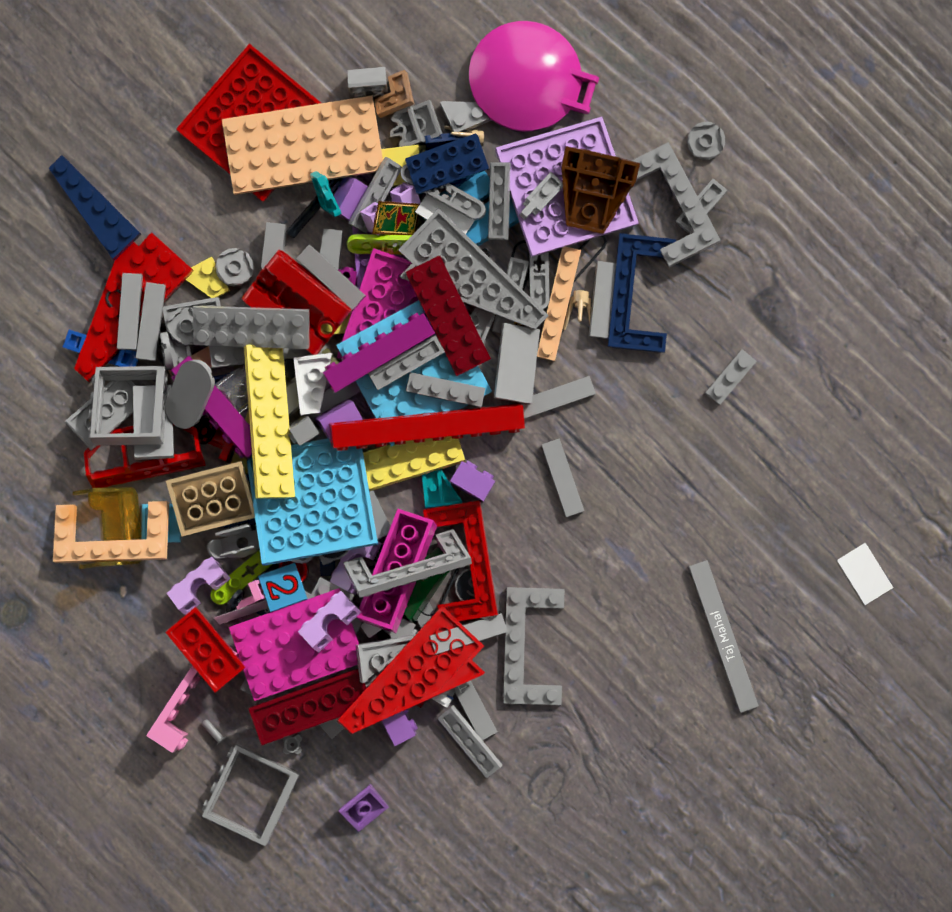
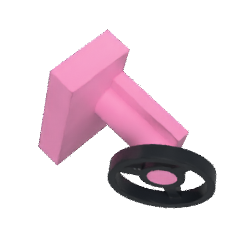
M260 580L248 583L252 592L250 597L243 599L245 592L242 589L237 590L230 599L226 612L229 613L266 600Z

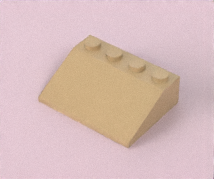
M242 461L166 480L181 537L255 518L251 487Z

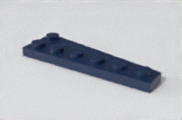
M63 155L49 167L51 173L114 261L142 235Z

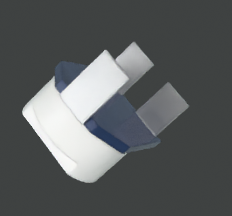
M451 689L431 699L447 708L453 700L455 691Z

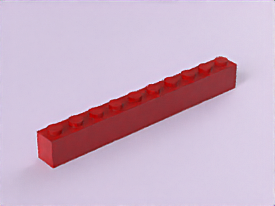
M521 404L330 423L331 444L333 448H337V451L348 450L350 446H356V449L368 448L370 444H375V447L387 446L389 442H394V445L406 444L408 440H413L414 443L425 442V439L432 438L433 441H441L447 436H452V439H460L466 434H470L471 437L482 436V433L489 432L490 435L501 434V431L508 430V433L520 432V429L525 428L524 410Z

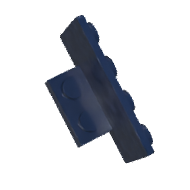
M476 133L405 159L417 194L489 169Z

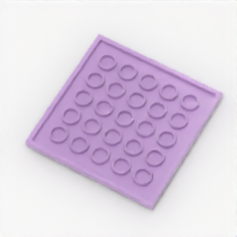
M602 117L495 148L499 162L511 163L510 196L531 257L639 224L628 193L604 234L566 226L563 188L540 213L536 215L531 213L525 220L519 215L525 208L523 205L525 199L550 172L562 181L561 163L565 146L616 156Z

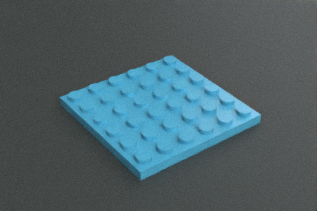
M418 300L337 344L336 347L342 357L349 352L355 354L359 351L358 347L366 342L369 345L376 341L375 337L383 332L386 335L391 333V328L400 322L402 325L408 323L410 316L416 313L419 315L424 313L426 318L427 316ZM445 353L411 371V373L485 388L484 396L492 392L479 366L456 376ZM409 373L379 390L376 389L368 374L356 380L375 418L453 411L468 405L406 392ZM389 442L391 447L394 446V442Z
M329 439L306 442L300 446L299 444L291 445L295 497L256 499L253 458L251 457L247 460L263 566L378 545L363 449H356V446H350L348 450L337 451V448L332 447Z

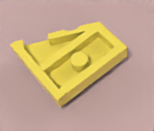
M213 257L191 267L194 271L186 279L210 298L220 297L230 291L228 286L218 278L215 269L216 263Z

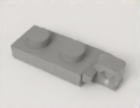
M550 172L525 199L523 203L525 208L519 215L525 220L531 213L534 215L540 213L563 188V182Z

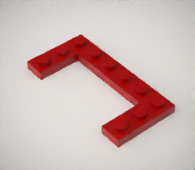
M481 501L423 510L424 517L433 520L437 528L464 523L468 554L472 561L470 568L475 599L437 605L438 609L443 606L458 621L498 615Z

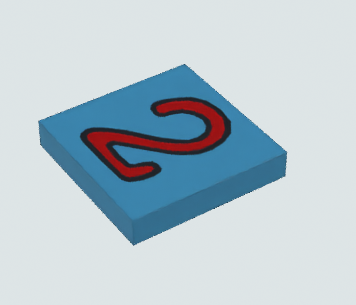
M295 563L258 576L270 612L308 599Z

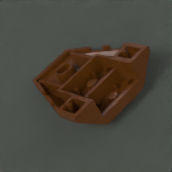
M565 146L561 170L566 226L604 234L620 205L626 199L628 192L636 183L640 163L582 148Z

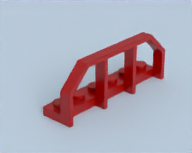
M134 426L116 429L110 434L134 433ZM193 426L184 429L194 435L196 450L183 454H174V458L151 459L150 461L135 462L129 465L127 445H121L124 466H116L113 469L103 471L98 470L94 473H91L90 458L101 445H97L92 450L87 448L83 453L86 477L92 489L95 490L206 466L197 429Z

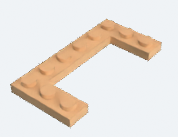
M168 501L148 502L147 539L75 542L77 506L56 505L54 563L167 559Z

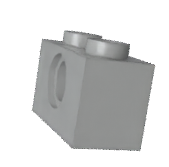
M302 415L289 424L290 433L288 436L293 443L297 442L299 446L319 434L308 415Z

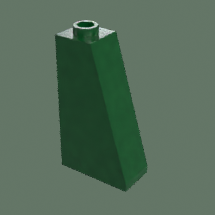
M438 546L424 560L444 553ZM449 571L423 580H416L404 612L405 616L412 623L416 622Z

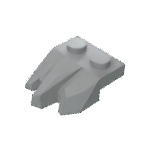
M430 100L413 107L409 106L401 109L391 118L398 126L390 130V137L402 136L399 147L425 144L424 136L430 135L431 138H436L442 134Z

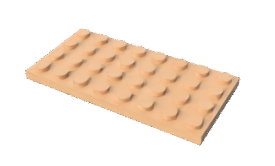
M373 95L222 119L234 195L313 183L310 174L315 171L325 175L328 180L376 173L383 161Z

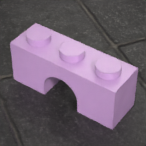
M403 182L390 191L392 202L421 204L414 186ZM376 202L360 211L365 226L371 233L378 205Z
M378 541V545L349 550L340 559L337 568L332 572L330 582L356 595L357 592L344 568L343 562L359 557H367L374 561L382 543Z
M211 556L209 559L204 560L197 569L189 572L180 583L173 585L171 590L167 592V595L176 607L186 615L193 608L201 604L196 596L197 589L201 585L209 584L214 590H218L231 578L219 562Z
M340 591L334 594L330 602L324 607L318 609L315 616L311 620L306 621L298 632L319 653L333 640L327 632L328 624L334 619H340L348 625L361 611Z

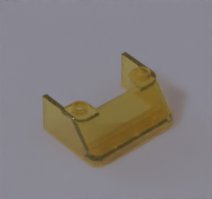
M91 488L73 492V496L88 495L90 507L93 510H101L104 541L142 540L138 494L134 488ZM142 560L94 562L79 565V569L139 564Z

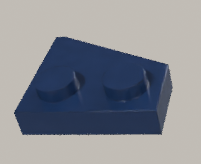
M451 133L440 134V137L431 138L430 135L424 136L427 151L463 138L462 136L451 135Z

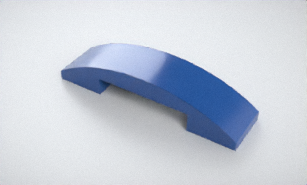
M69 329L63 348L80 353L87 335ZM119 350L108 363L118 367H136L139 359H136V351Z

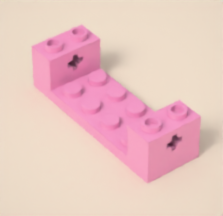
M228 644V646L239 658L237 650ZM193 665L146 735L172 753L182 750L188 742V739H186L188 733L172 724L171 721L177 717L179 713L178 707L185 704L190 696L189 690L193 687L195 688L201 680L198 677L200 674Z

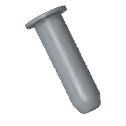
M206 719L202 722L203 727L218 742L217 745L225 740L226 737H223L209 720Z

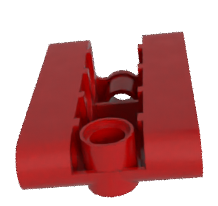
M278 250L273 255L267 265L257 275L256 280L242 296V300L251 308L309 309L310 347L306 350L313 355H318L351 312L350 307L326 285L282 250ZM323 324L331 325L332 331H324Z

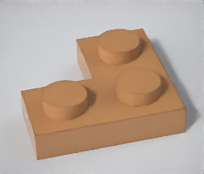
M405 70L388 76L391 92L374 99L377 115L380 118L414 105L408 73Z

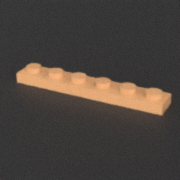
M562 248L547 310L549 316L545 319L538 347V358L555 361L581 253L579 249Z

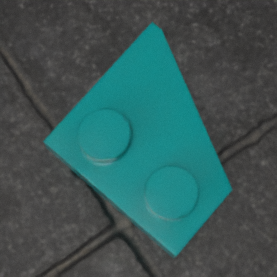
M317 171L311 173L310 177L321 208L334 217L342 214L328 186L327 177Z
M442 469L422 475L425 508L462 503V500Z

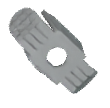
M246 524L215 533V536L227 538L212 540L207 546L209 555L214 559L227 557L243 558L256 553L260 549L257 530H253L250 525ZM245 537L248 540V546L240 549L237 542L240 538Z

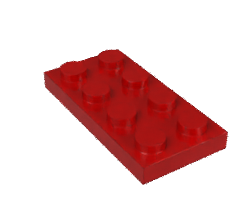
M197 607L193 608L165 632L215 693L246 668Z

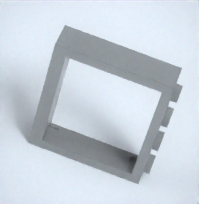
M165 366L96 367L95 375L92 378L94 392H91V403H93V407L89 410L91 427H88V438L91 439L93 445L163 444L168 373ZM156 380L152 433L101 434L105 381Z
M237 744L235 747L231 746L226 756L229 760L226 765H222L218 773L221 777L218 783L214 782L210 790L212 796L209 801L206 800L203 804L202 811L204 813L202 817L266 846L300 773ZM240 753L290 776L262 835L212 812Z

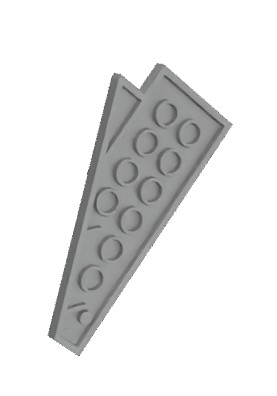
M439 208L399 248V251L412 263L400 275L402 279L409 281L405 274L406 271L440 255L463 302L536 329L549 316Z

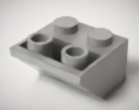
M385 67L347 70L350 97L359 98L369 95L380 97L388 94Z

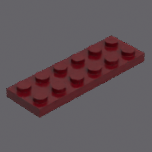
M439 255L406 271L405 274L438 341L445 351L444 353L455 375L458 376L490 360L491 358L441 256Z
M354 669L248 708L261 746L341 717L367 688L365 683L360 682L359 669Z

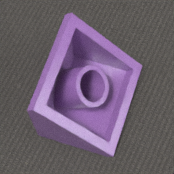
M345 177L342 179L333 195L342 213L338 215L339 217L350 221L368 186L356 178Z
M349 399L315 417V421L330 442V423L363 420L354 402Z
M369 784L339 809V812L359 832L388 809L389 806L374 787Z

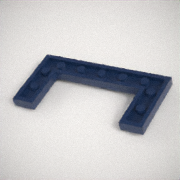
M619 234L608 347L665 353L667 333L629 329L636 256L664 258L660 249L676 242L677 239Z

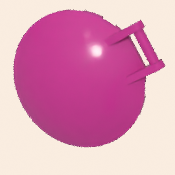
M531 21L510 22L489 32L477 45L469 66V84L474 100L479 108L495 123L511 130L523 132L548 128L559 122L570 110L589 114L593 92L600 79L598 76L581 71L580 62L575 50L559 32L544 24ZM587 82L588 86L583 103H578L577 100L582 83Z

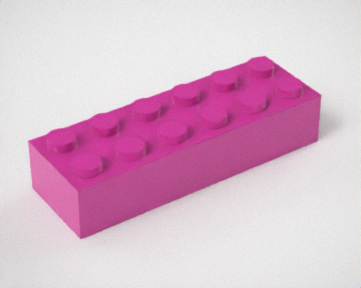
M397 509L372 576L424 560L437 528L436 523L431 519ZM416 581L410 582L407 585L393 587L387 591L373 593L367 597L364 596L359 607L361 613L356 618L361 622L396 634Z

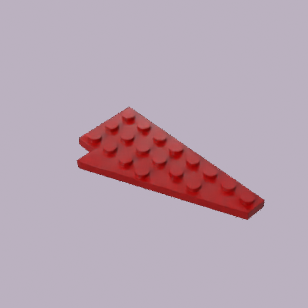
M152 232L139 246L133 242L114 261L74 367L89 383L95 375L96 367H105L119 352L117 349L119 318L117 316L120 313L121 294L116 292V290H121L122 274L143 275L140 329L146 282L166 285L165 303L194 271ZM108 291L112 292L110 293L108 299L113 307H109V305L106 302V294L108 293Z
M441 606L341 715L337 722L350 734H353L482 676L485 672L472 659L484 645ZM459 627L474 641V643L465 645L462 640L454 639L450 643V650L436 654L438 644L436 641L430 640L429 636L436 634L440 641H447L451 636L450 629ZM448 630L449 636L446 639H441L438 636V633ZM455 641L463 644L461 647L452 649V644ZM431 642H433L436 645L435 652Z

